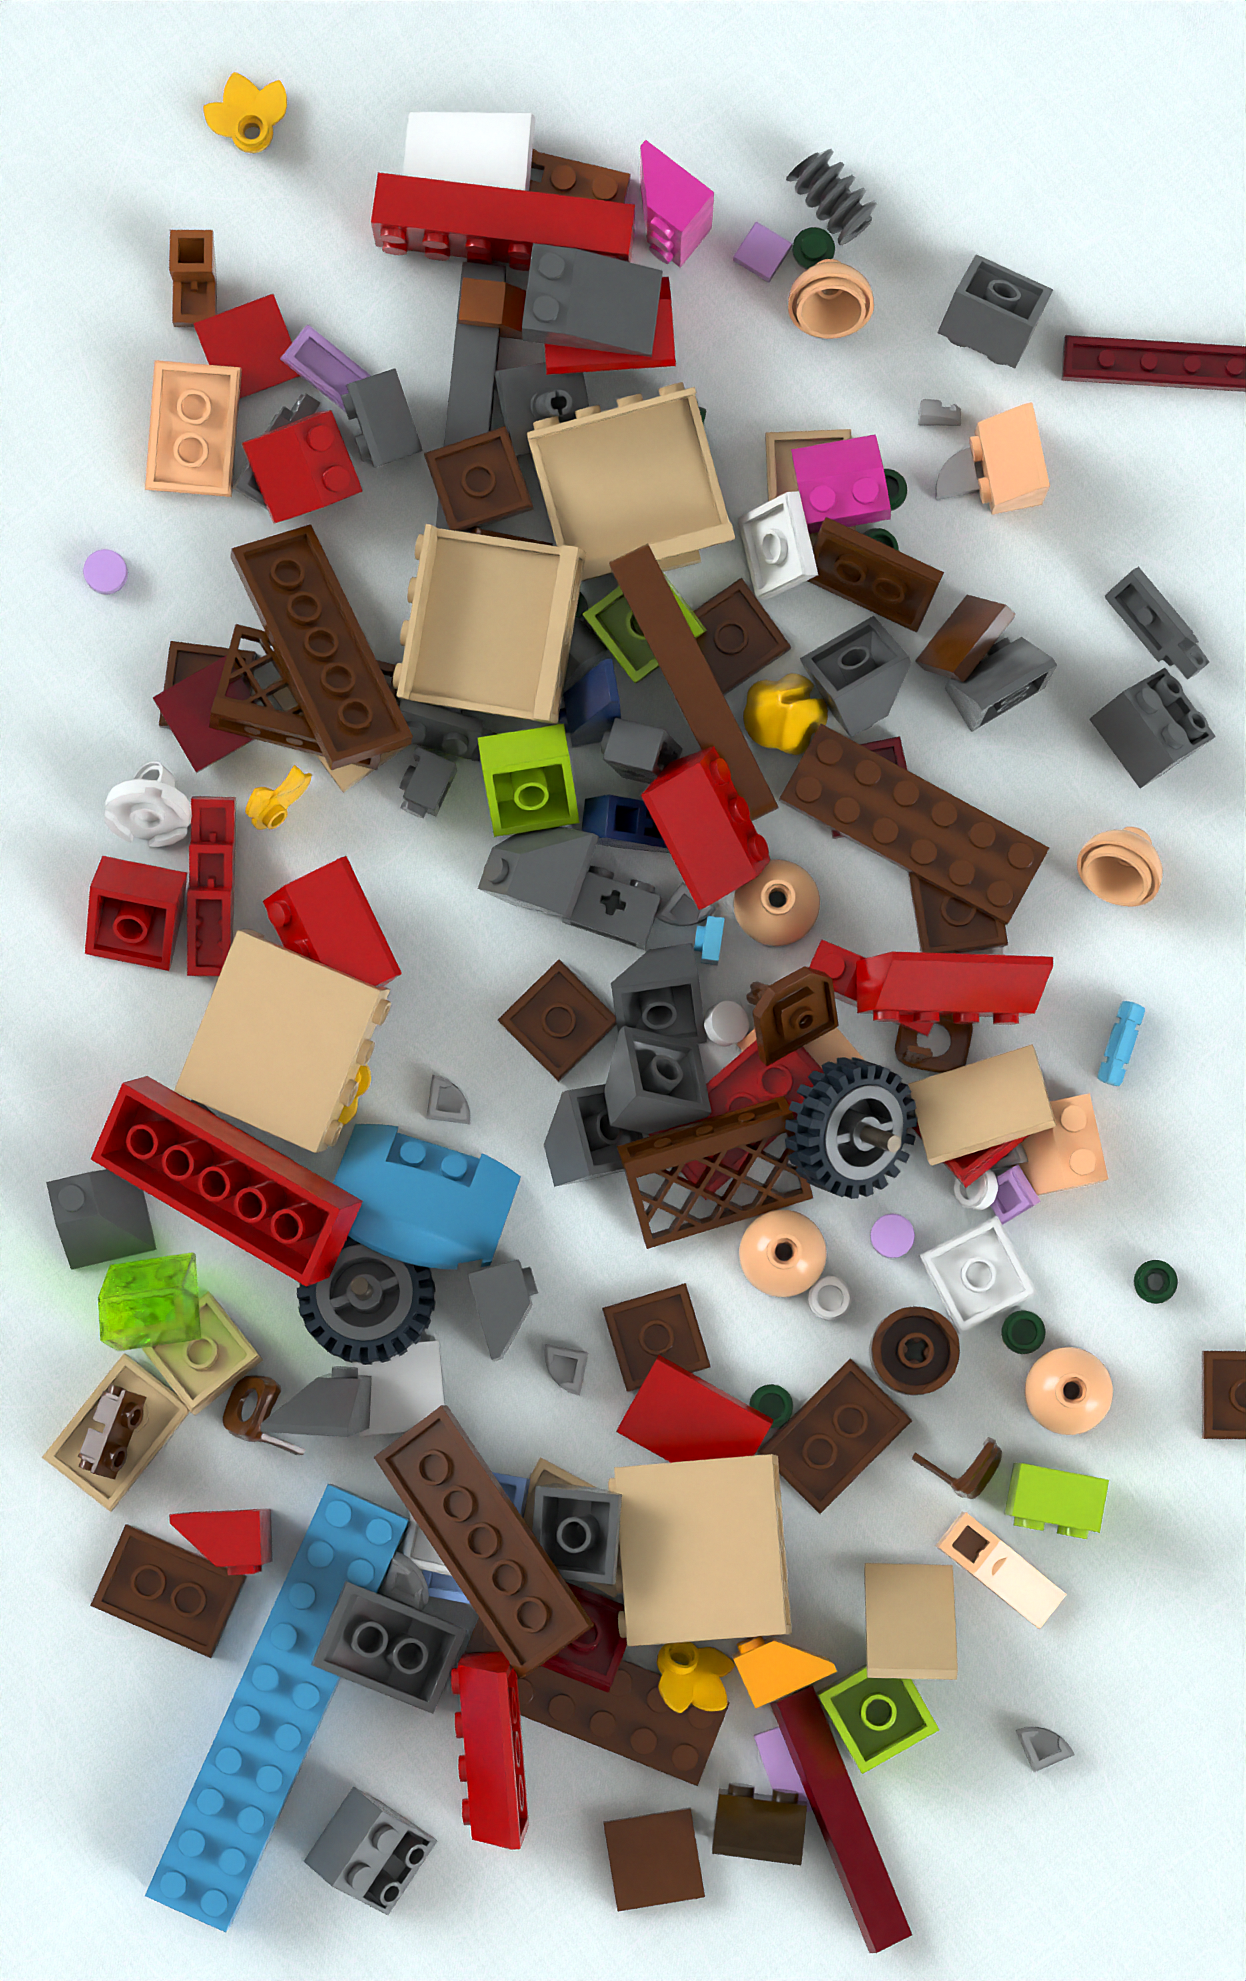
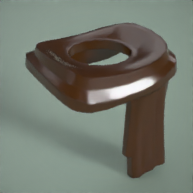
M940 1016V1022H935L934 1024H938L948 1031L950 1046L943 1055L938 1057H932L933 1052H931V1049L918 1046V1033L899 1025L895 1042V1054L898 1061L905 1066L944 1073L966 1065L973 1032L972 1024L953 1023V1016Z
M251 1375L239 1380L230 1394L223 1414V1425L229 1433L248 1442H264L295 1455H304L306 1449L261 1432V1423L270 1416L281 1393V1386L272 1378ZM256 1390L258 1395L256 1408L252 1416L243 1422L242 1409L244 1402L249 1394Z
M987 1437L983 1443L984 1448L959 1479L951 1477L916 1452L912 1460L944 1480L959 1497L975 1499L984 1490L999 1467L1002 1450L997 1445L995 1439Z

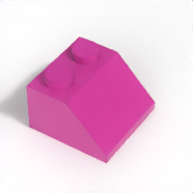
M876 434L791 449L797 487L809 534L819 532L826 517L847 527L891 519L890 501Z

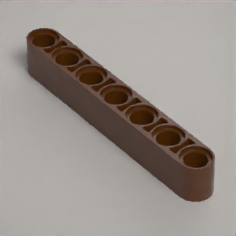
M647 543L609 562L611 570L701 750L714 746L719 757L726 761L731 772V781L738 795L743 797L748 804L751 821L778 809V804L649 544Z

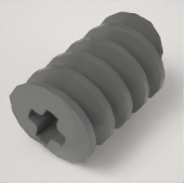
M828 149L821 153H814L803 160L789 173L786 180L789 182L797 180L795 185L796 193L800 195L808 193L805 199L806 205L810 208L819 206L816 217L821 221L830 219L827 224V230L832 234L841 232L838 237V244L844 245L856 238L868 227L872 221L871 213L877 203L872 201L861 205L860 200L866 190L864 188L853 192L849 190L855 180L854 175L840 179L838 175L843 169L844 163L839 162L829 166L828 161L834 151Z

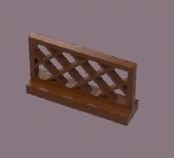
M235 624L219 687L211 709L209 728L324 757L306 717L297 715L303 711L275 651L270 647L272 645L266 632ZM241 638L260 643L267 655L247 665L238 652ZM377 660L383 675L392 677L390 689L396 699L398 689L393 687V675L396 665ZM236 661L240 669L232 673ZM272 662L282 680L262 690L252 671ZM243 676L247 678L256 693L243 701L226 697L229 684ZM287 687L298 705L287 711L274 709L267 697ZM261 701L264 706L257 705L255 703ZM381 755L353 764L378 770Z
M784 1096L617 1146L647 1249L813 1199L810 1184L806 1182L807 1179L800 1177L796 1172L798 1166L788 1163V1156L795 1152L794 1150L786 1148L780 1158L762 1150L770 1137L786 1133L787 1137L795 1136V1132L785 1129L786 1119H795L793 1112L789 1110L790 1106ZM737 1147L749 1152L738 1171L720 1163L728 1150ZM757 1157L775 1165L764 1184L746 1176ZM694 1160L707 1165L696 1184L679 1176L685 1163ZM715 1170L733 1178L723 1196L705 1189ZM783 1170L798 1176L799 1189L781 1193L772 1187ZM656 1173L664 1177L665 1180L656 1195L652 1196L639 1190L636 1178ZM673 1183L691 1190L681 1209L663 1201ZM741 1183L759 1190L753 1202L743 1206L730 1201ZM700 1195L717 1203L712 1214L701 1219L689 1214ZM643 1201L649 1203V1206L646 1209V1211L644 1208ZM658 1208L676 1216L668 1229L651 1233L649 1222Z

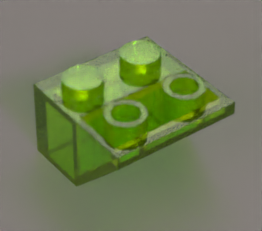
M191 1252L110 1265L98 1296L100 1341L116 1351H125L201 1339L196 1254Z

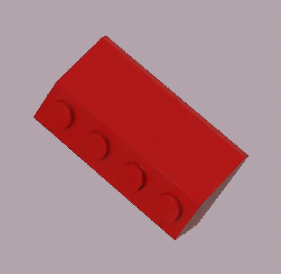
M892 951L856 961L857 1013L873 1014V1021L894 1022L899 1021V1015H913V1022L935 1023L940 1022V1016H953V1023L955 1024L980 1023L979 1017H993L994 1025L1019 1024V1017L1035 1014L1053 968V957Z
M503 1652L462 1654L458 1668H452L451 1685L453 1695H460L461 1711L455 1712V1733L457 1739L464 1738L465 1755H459L458 1759L460 1782H467L468 1798L462 1799L464 1826L471 1825L472 1840L510 1850L521 1849L529 1826L517 1673Z

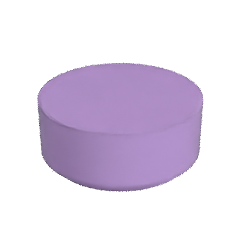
M102 549L92 553L87 558L83 574L91 589L97 593L107 595L119 591L125 585L128 569L123 558L118 553Z
M887 1214L880 1217L874 1223L870 1232L873 1248L877 1253L887 1258H897L907 1253L912 1247L915 1238L912 1224L905 1217L898 1214Z

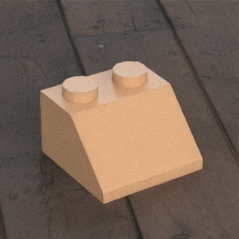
M1033 403L1020 405L978 422L974 432L975 436L969 437V444L973 461H980L984 477L978 478L982 504L989 503L992 515L1042 505L1050 484Z
M1090 1093L1050 1101L1056 1127L1031 1134L1021 1142L1028 1162L1018 1165L1037 1196L1098 1184L1108 1180Z

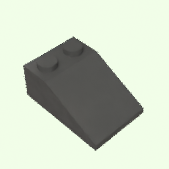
M533 243L522 322L523 341L652 357L663 271L575 248Z
M1007 637L990 648L987 652L989 657L980 661L965 681L961 682L950 679L947 681L945 690L967 726L973 732L1043 690L1057 667L1054 659L1023 637L1012 643Z
M345 1581L311 1665L433 1714L467 1630Z

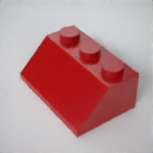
M669 276L662 277L652 357L544 344L546 375L676 366Z
M714 746L670 762L641 794L698 910L708 907L756 878L771 860L767 842L762 835L757 833L750 819L748 804L743 797L738 795L731 781L729 766L723 758L719 757Z
M347 856L341 857L284 885L263 900L269 920L274 925L284 948L378 988L385 986L402 974Z
M271 1509L169 1514L170 1524L216 1567H227L228 1575L259 1573L262 1571L263 1564L273 1561Z

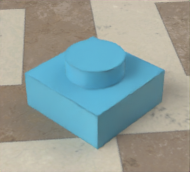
M707 916L706 926L697 925L694 951L702 952L701 963L718 966L725 918Z

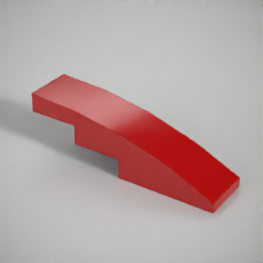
M193 796L191 798V842L189 844V888L187 890V976H220L233 943L236 797Z

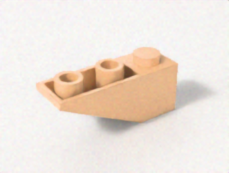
M961 1512L935 1545L1038 1629L1043 1626L1067 1595L967 1512Z

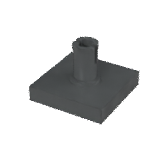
M546 362L494 371L503 423L508 431L516 456L531 453L527 432L534 431V422L558 416L559 423L576 419L575 411L589 407L583 372L546 375Z

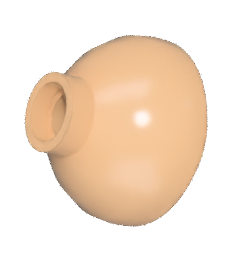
M835 259L822 260L805 270L792 284L788 297V312L793 323L804 333L818 338L833 339L853 334L869 321L874 310V296L867 279L853 267Z
M1125 827L1122 830L1114 829L1099 833L1083 846L1077 858V870L1083 883L1096 896L1111 904L1128 907L1140 906L1150 902L1160 889L1163 878L1162 863L1149 835L1139 828Z
M777 859L770 860L756 878L735 890L733 907L740 927L749 937L765 945L784 946L800 940L812 929L819 914L820 896L816 883L805 869L793 862ZM776 891L782 892L786 897V903L778 908L772 906L769 902V896Z
M774 1210L759 1216L748 1226L741 1239L739 1259L746 1278L755 1288L771 1296L791 1297L803 1293L819 1279L826 1263V1244L821 1231L812 1220L795 1211ZM787 1244L791 1247L792 1256L789 1260L782 1261L776 1257L775 1250L778 1245Z
M1075 1347L1057 1348L1042 1355L1031 1367L1025 1382V1399L1032 1416L1044 1428L1062 1435L1081 1434L1097 1426L1108 1413L1113 1398L1112 1380L1104 1364L1092 1353ZM1068 1382H1074L1080 1388L1079 1396L1075 1399H1068L1063 1393V1388Z

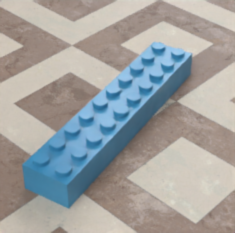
M327 1485L146 1891L145 1897L225 1933L229 1930L341 1679L340 1676L312 1666L311 1663L344 1583L347 1581L379 1593L389 1571L392 1558L397 1553L408 1528L410 1518L336 1485Z

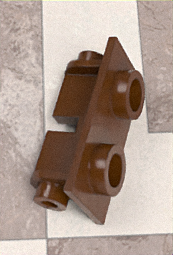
M110 1384L108 1391L102 1392L92 1419L105 1424L103 1433L91 1428L88 1429L78 1457L81 1458L78 1467L88 1470L90 1473L115 1480L118 1471L126 1462L127 1447L134 1429L138 1427L142 1420L143 1406L147 1397Z

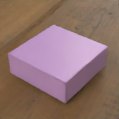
M755 222L733 256V261L765 281L770 282L791 250L792 243L760 223Z
M1018 1164L996 1177L998 1191L994 1202L990 1206L1002 1225L1041 1202Z

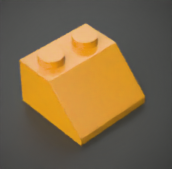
M762 1636L744 1639L736 1644L739 1651L732 1654L755 1709L837 1672L834 1663L829 1658L774 1637H769L765 1640Z

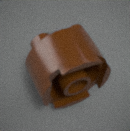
M917 1306L902 1308L885 1317L874 1330L869 1345L870 1362L878 1379L891 1390L913 1396L931 1393L944 1386L954 1375L960 1357L959 1338L953 1325L939 1312ZM907 1340H910L913 1344L920 1341L924 1344L925 1348L921 1351L924 1359L920 1363L916 1359L908 1361L905 1358L904 1354L908 1350L905 1345Z

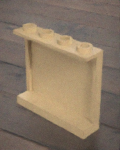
M683 382L659 388V397L643 401L641 393L616 400L618 408L601 412L600 405L575 411L576 419L559 423L558 416L534 422V431L527 432V439L557 547H561V545L575 546L586 552L581 582L612 574L609 562L647 543L656 560L660 561L735 539L697 404L695 387L685 389Z
M425 524L424 534L418 535L415 545V559L419 560L417 577H412L408 586L407 599L409 603H412L410 619L404 620L400 634V644L405 646L402 663H397L393 675V687L398 689L397 697L425 704L557 724L586 552L575 546L561 545V547L439 529L433 525Z
M251 929L237 930L174 1092L314 1153L327 1150L328 1146L333 1147L341 1133L343 1123L338 1120L344 1105L349 1107L357 1093L359 1083L354 1081L358 1069L360 1065L366 1066L373 1053L375 1042L370 1039L376 1024L381 1026L389 1013L391 1002L386 999L390 989L387 987H375L264 939L265 935Z
M769 1454L614 1467L615 1478H609L608 1489L611 1492L622 1494L618 1544L621 1566H618L616 1570V1590L618 1593H623L625 1610L619 1611L618 1627L620 1637L627 1638V1646L792 1634L778 1456Z

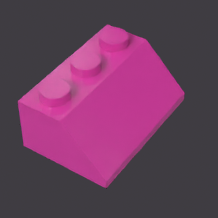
M645 140L640 146V188L646 238L650 244L649 250L663 263L669 264L672 261L681 268L712 229L714 192L649 141Z

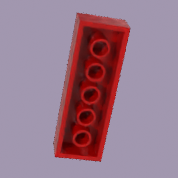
M378 172L371 226L376 247H382V251L388 254L406 255L408 251L423 252L425 257L432 260L446 261L450 259V256L467 258V262L492 264V261L509 263V267L512 269L529 271L533 243L575 248L631 262L635 234V204Z
M149 1076L122 1083L91 1156L92 1161L306 1287L330 1277L363 1202Z

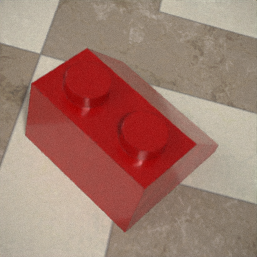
M332 410L319 411L242 442L273 524L326 507L363 492Z
M102 856L90 885L85 954L169 971L184 909L187 872Z

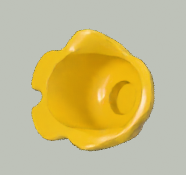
M790 673L778 681L760 680L754 683L747 692V703L743 711L744 727L752 740L760 746L777 748L791 755H800L806 751L812 734L816 733L820 724L826 725L828 709L825 700L810 698L814 684L800 674Z

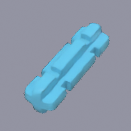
M1123 1001L1120 1004L1116 1016L1120 1018L1119 1024L1114 1023L1104 1053L1107 1061L1106 1063L1101 1062L1097 1078L1103 1083L1120 1086L1123 1082L1126 1070L1122 1068L1124 1064L1129 1063L1139 1032L1135 1028L1136 1025H1141L1145 1014V1008L1137 1003Z

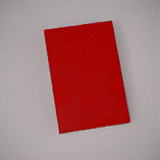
M658 1355L616 1432L673 1463L754 1456L774 1419Z

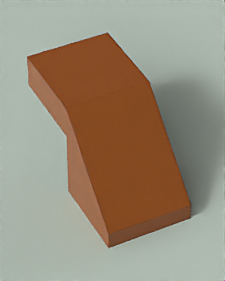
M170 230L169 272L173 280L172 323L174 327H194L193 323L217 315L213 230Z
M463 277L458 324L499 328V337L523 340L522 322L527 291L506 282Z

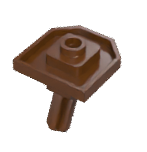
M804 966L771 985L758 981L753 982L750 985L751 992L746 995L747 1001L750 1004L756 1005L752 1014L759 1058L766 1066L839 1026L833 981L823 971Z

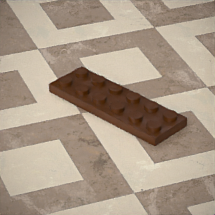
M309 524L231 548L230 558L330 770L411 745L413 735L312 525Z
M820 724L779 798L781 803L1005 925H1008L1050 849L823 724Z
M447 1405L438 1407L374 1456L383 1473L519 1678L529 1675L594 1626Z
M479 1617L464 1654L502 1652ZM623 1659L620 1662L609 1693L542 1666H539L526 1677L519 1678L517 1675L521 1716L695 1786L699 1784L730 1702L727 1701V1707L719 1711H705L691 1703L684 1712L678 1713L672 1710L660 1695L658 1684L662 1676L661 1674Z

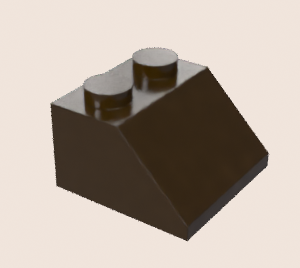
M729 1783L728 1789L719 1788L712 1838V1854L801 1866L807 1801L798 1800L799 1792L773 1789L772 1795L754 1793L755 1786L742 1783Z

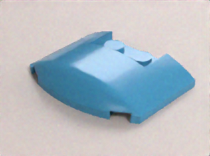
M355 1124L333 1182L336 1186L363 1201L348 1236L382 1255L413 1265L457 1270L458 1263L482 1259L481 1267L490 1266L521 1176L483 1153L479 1159L398 1133L399 1126Z

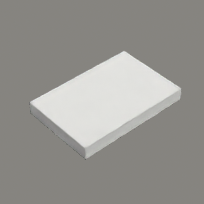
M409 112L403 175L529 191L535 116L532 113Z

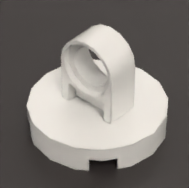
M152 761L143 765L131 781H125L113 787L106 797L105 823L114 834L125 841L133 843V838L137 837L150 840L149 847L172 845L183 839L187 834V828L191 823L192 817L191 804L184 794L175 789V777L160 762Z

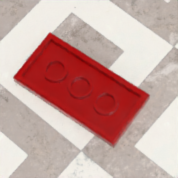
M756 1039L706 1083L712 1112L707 1118L648 1135L653 1136L781 1096L785 1097L789 1106L792 1101L802 1104L804 1097L797 1093L798 1088L801 1084L812 1088L814 1085L808 1076L814 1070L824 1074L823 1069L803 1046L766 1066L759 1058ZM793 1112L794 1119L797 1120L798 1113ZM780 1135L770 1137L762 1150ZM739 1147L730 1149L726 1152L720 1163L738 1171L749 1152ZM694 1160L685 1163L680 1172L687 1180L696 1184L707 1165ZM715 1170L705 1189L715 1193L732 1177Z

